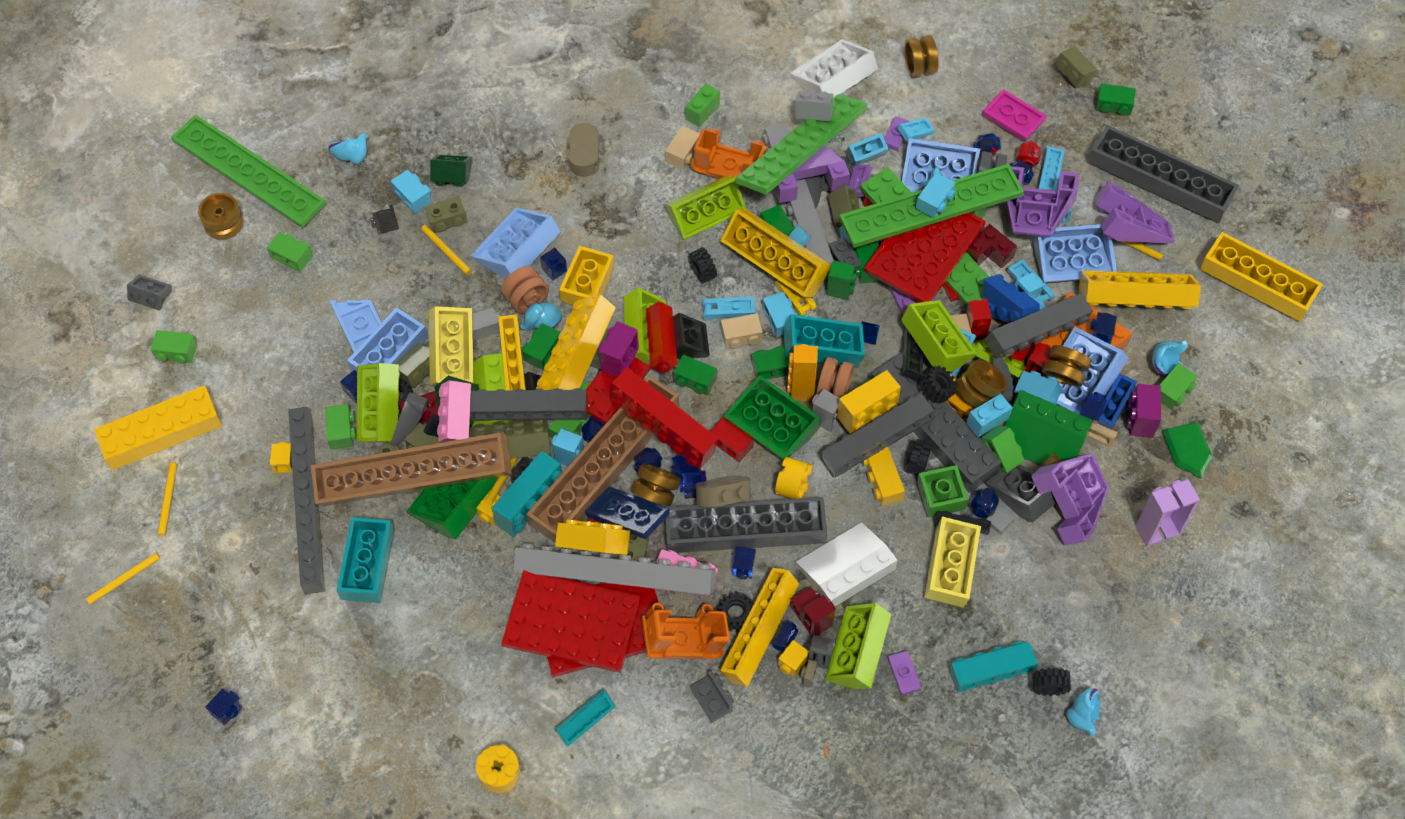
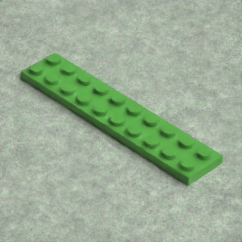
M843 94L836 95L833 98L834 112L831 121L805 120L736 177V184L767 195L867 110V103Z
M196 114L171 136L174 143L301 228L326 205V201Z
M1009 164L953 180L956 182L954 187L956 193L951 201L948 200L946 202L947 205L943 213H939L936 218L916 209L917 198L923 191L920 190L840 214L839 220L852 247L855 248L1022 197L1024 191Z
M889 167L860 185V190L873 204L912 193ZM966 252L946 280V283L968 307L969 301L984 300L983 279L989 276Z

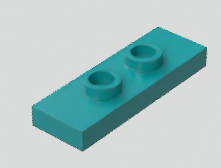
M602 689L556 727L555 731L564 744L569 746L616 706L607 692Z

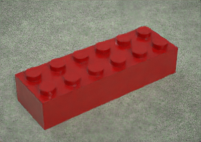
M626 367L612 382L610 399L613 405L625 410L626 414L631 419H636L640 422L646 431H651L660 442L668 444L675 454L682 455L689 465L700 470L715 454L719 438L631 369Z

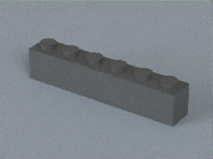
M1082 293L992 330L985 338V341L996 359L1002 356L1006 358L1018 349L1023 351L1032 343L1035 345L1041 343L1048 336L1053 338L1062 330L1067 332L1076 324H1085L1089 321L1088 317L1093 313V310Z
M557 388L554 390L516 389L509 391L504 389H497L496 391L479 389L471 391L470 417L472 421L587 420L589 398L587 391L580 388L573 390Z
M922 393L917 396L913 395L902 405L894 406L885 415L877 416L870 424L862 425L851 435H845L838 443L828 445L822 451L823 461L836 478L934 420V409Z

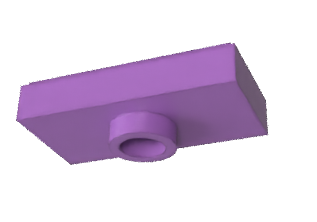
M895 116L884 137L888 148L899 151L904 138L897 128L900 124L910 121Z
M870 164L853 167L849 187L856 190L858 197L865 196L860 190V185L870 179L872 171Z
M908 651L888 656L900 695L903 696L921 691V686Z

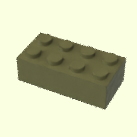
M513 420L508 423L498 421L491 425L476 424L470 427V438L495 433L507 435L510 459L538 456L541 451L551 454L548 420Z

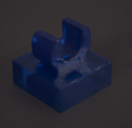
M862 321L864 342L876 345L880 325Z

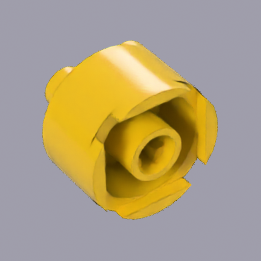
M786 457L782 463V466H785V468L778 475L775 494L789 499H803L804 494H807L809 488L807 480L808 476L810 477L812 474L813 465Z
M495 745L485 749L477 757L476 762L479 782L487 791L497 794L508 792L516 785L519 779L520 767L517 756L506 745ZM499 767L501 771L497 772L495 768Z

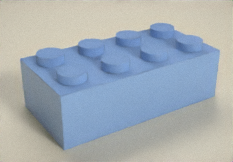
M396 307L347 360L351 372L357 375V365L376 363L396 364L418 343L423 344L428 338L426 327Z

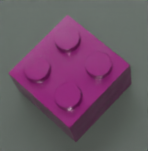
M618 321L614 327H610L605 343L602 342L598 353H600L599 362L603 372L618 377L626 367H630L639 350L638 329Z
M1137 384L1135 391L1131 392V400L1127 402V411L1130 412V417L1127 418V428H1130V436L1154 437L1161 421V386Z

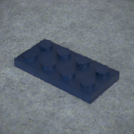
M609 486L585 510V514L588 518L604 524L623 526L622 530H628L630 534L647 539L670 515L668 507Z

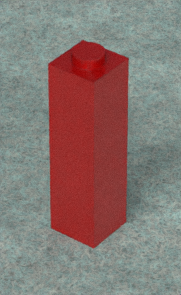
M658 301L646 309L651 369L665 374L677 367L673 310L671 306Z

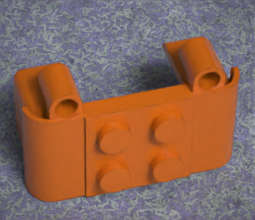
M702 129L694 147L691 168L698 173L718 179L727 175L736 178L766 153V146L761 141H751V151L746 152L721 145L719 130Z
M655 603L646 614L647 619H645V616H642L646 655L648 658L716 659L724 655L723 647L730 640L726 613L724 611H713L712 606L709 604H704L696 613V618H668L672 611L664 610L663 605L660 603Z

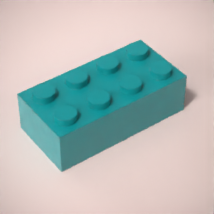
M790 314L784 325L785 358H789L790 353H794V345L801 344L818 346L817 362L825 363L827 357L838 360V365L845 361L853 363L854 367L857 368L865 357L862 324Z
M541 451L491 508L495 524L512 537H515L517 533H521L528 522L526 514L562 474L561 463Z
M351 517L336 590L341 600L381 603L395 531L391 520Z

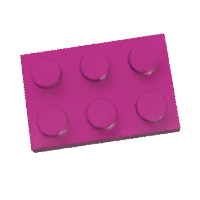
M1004 89L983 110L982 114L1025 142L1042 125L1047 117Z

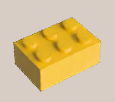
M579 246L559 289L561 302L573 305L579 299L600 294L603 296L615 268L614 255Z
M886 370L839 399L837 418L848 432L852 434L862 425L873 422L877 416L890 412L894 406L898 405L901 386Z
M566 519V523L557 524L555 547L627 555L630 531L622 530L623 526Z

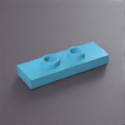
M1047 146L1038 189L1057 191L1065 150Z

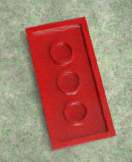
M636 357L629 367L642 379L651 370L650 365ZM601 370L586 389L589 398L588 415L606 424L619 409L613 405L610 399L611 385L617 377Z

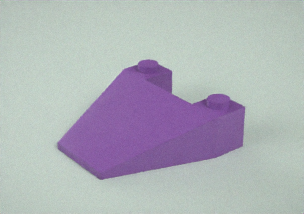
M824 145L774 188L779 203L797 200L798 185L796 180L825 174L831 192L844 184L849 186L850 173L845 161Z
M1010 166L1024 191L1022 197L1006 201L1013 233L1051 237L1077 199L1079 173L1061 172L1058 191L1023 187L1024 168Z
M1108 181L1095 197L1098 209L1102 212L1107 211L1110 213L1102 223L1103 233L1107 238H1114L1117 241L1173 243L1175 241L1170 222Z
M1093 453L1040 467L1031 476L1040 494L1052 491L1065 518L1057 530L1065 546L1085 542L1094 532L1109 489Z

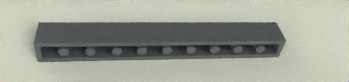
M308 407L288 409L300 586L305 595L325 592L319 505L315 504L311 465L316 464L313 422Z

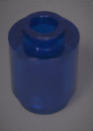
M788 620L780 622L772 637V647L780 652H784L790 643L795 640L799 632L796 624Z

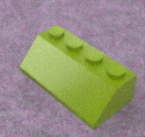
M729 175L665 204L671 222L684 240L732 218L736 209H747L739 186L736 184V178Z
M638 287L624 296V324L638 329L639 350L635 357L650 365L646 309L658 301L666 304V300Z
M940 300L908 305L901 321L932 366L945 367L946 372L948 370L953 372L977 355L975 349Z
M502 353L483 355L473 362V383L478 384L479 389L486 391L506 390ZM510 420L474 421L473 426L476 424L491 425L498 421L508 423Z
M376 363L357 365L356 442H391L399 416V364Z
M877 603L846 606L825 680L852 689H871L892 614Z

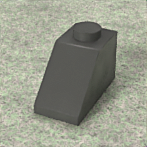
M814 635L809 651V660L817 662L816 667L828 669L834 642V639H830L826 635Z

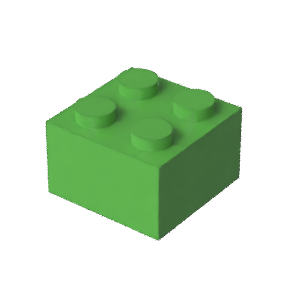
M957 465L919 473L917 486L928 518L935 517L937 511L954 513L966 510L968 497Z

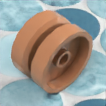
M524 266L512 272L505 279L501 286V293L511 303L516 312L525 313L532 304L542 303L549 293V286L539 277L534 268Z
M827 357L819 377L817 394H820L823 389L831 393L833 389V395L839 398L845 396L851 382L854 364L844 361L837 372L838 360Z

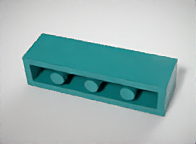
M1019 641L1013 643L1011 647L1004 649L1003 647H997L986 654L983 652L976 653L972 658H958L951 663L949 672L956 691L959 693L1036 670L1038 662L1030 642L1023 643Z

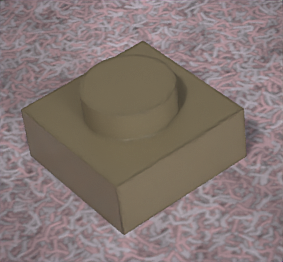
M809 660L807 667L803 666L800 677L804 679L803 686L811 688L817 662Z

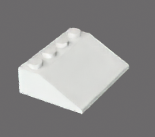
M840 40L790 72V76L807 91L833 93V98H835L836 95L843 94L850 87L857 85L862 79L871 76L873 72L878 70L873 51L848 41Z
M861 522L796 561V564L815 591L819 592L821 596L824 595L827 600L830 599L834 606H837L896 570L897 559L887 545Z

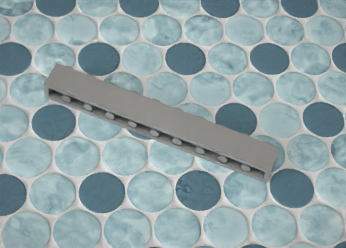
M786 123L765 127V134L762 135L764 145L768 147L767 151L776 145V141L782 140L789 134ZM805 178L796 180L798 185L797 200L787 202V214L792 217L791 223L794 228L798 225L801 226L811 237L804 247L832 265L833 258ZM829 269V271H828V273H827L825 279L828 278L830 269Z
M522 543V546L515 547L513 572L523 573V570H526L533 574L704 595L714 593L716 569H711V565L698 564V567L690 566V562L679 561L677 565L671 564V560L666 559L652 562L649 557H639V560L631 559V555L620 554L618 558L611 557L612 553L600 552L599 555H592V551L580 550V553H575L570 548H561V551L553 550V546L542 545L541 548H534V544Z

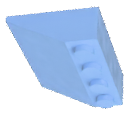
M909 138L902 183L912 193L916 192L921 186V181L926 182L931 178V171L935 167H939L940 173L952 181L976 174L980 149Z
M516 207L472 253L471 258L506 279L515 270L524 266H531L533 261L544 252V249L555 240L561 231L551 215Z
M1102 224L1059 227L1051 237L1033 235L1035 255L1043 283L1080 280L1081 270L1117 271L1112 239L1104 235Z
M1074 327L1063 346L1085 354L1091 358L1092 362L1089 370L1083 372L1086 377L1082 387L1070 386L1058 381L1063 389L1056 405L1091 419L1129 358L1122 350Z

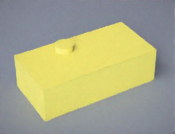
M434 307L429 310L430 386H436L448 375L473 383L472 308Z
M946 517L940 519L936 526L924 598L959 607L965 606L970 598L981 526Z

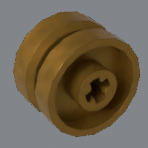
M922 36L920 40L917 38L905 40L904 53L910 76H921L923 71L926 74L936 73L939 60L933 36Z
M214 193L201 201L198 207V215L206 233L211 238L225 240L234 237L240 232L244 219L235 198L226 193Z
M1052 345L1048 355L1051 360L1045 362L1042 372L1047 376L1058 379L1061 383L1082 387L1086 377L1083 372L1089 370L1092 362L1091 358L1074 349Z
M984 360L973 361L967 371L957 381V389L961 396L975 407L981 406L999 394L1002 395L1008 386L1003 373L997 367Z
M642 463L638 471L641 479L634 481L631 491L651 502L671 506L674 494L670 490L678 489L681 478L662 468Z

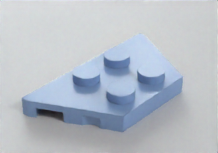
M336 300L330 301L353 352H355L382 322L371 300H347V303H337Z

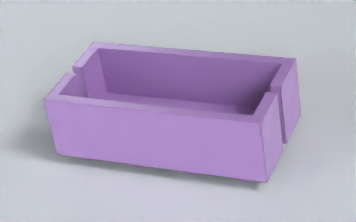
M1189 479L1182 482L1177 480L1171 483L1170 487H1158L1151 492L1136 525V529L1146 547L1163 541L1158 531L1159 528L1166 540L1183 533L1200 501Z

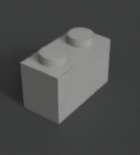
M807 90L798 91L795 99L796 119L831 121L834 112L833 93L810 92Z
M823 389L820 394L814 396L811 403L813 404L811 411L821 417L820 427L832 432L839 422L837 414L840 398Z

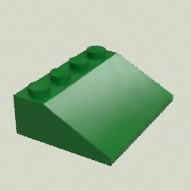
M761 375L755 379L724 415L726 420L782 460L790 457L806 444L821 426V417Z
M1020 390L1005 427H1009L1014 432V438L1023 451L1024 459L1044 467L1078 457L1090 432L1093 420Z
M498 477L424 489L406 512L440 534L456 540L477 513V506L493 488Z

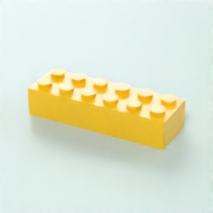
M736 209L720 240L803 297H815L831 268V264L747 209Z
M1221 232L1213 244L1200 270L1299 322L1302 321L1323 286L1321 282Z
M1081 270L1079 293H1082L1089 305L1094 306L1099 305V303H1106L1108 306L1124 304L1128 307L1143 305L1144 307L1153 308L1155 305H1159L1164 308L1180 306L1184 309H1191L1192 307H1198L1201 284L1192 274Z
M601 294L574 302L573 309L565 321L566 324L563 331L558 336L557 344L552 349L551 357L544 367V372L537 382L536 389L554 390L559 388L573 390L580 388L616 308Z
M204 385L97 427L94 431L106 463L111 470H114L222 427L211 396Z

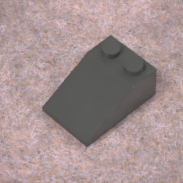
M1020 464L1008 473L999 471L986 482V486L1017 515L1032 523L1057 502L1052 491L1039 493L1031 477L1035 472Z

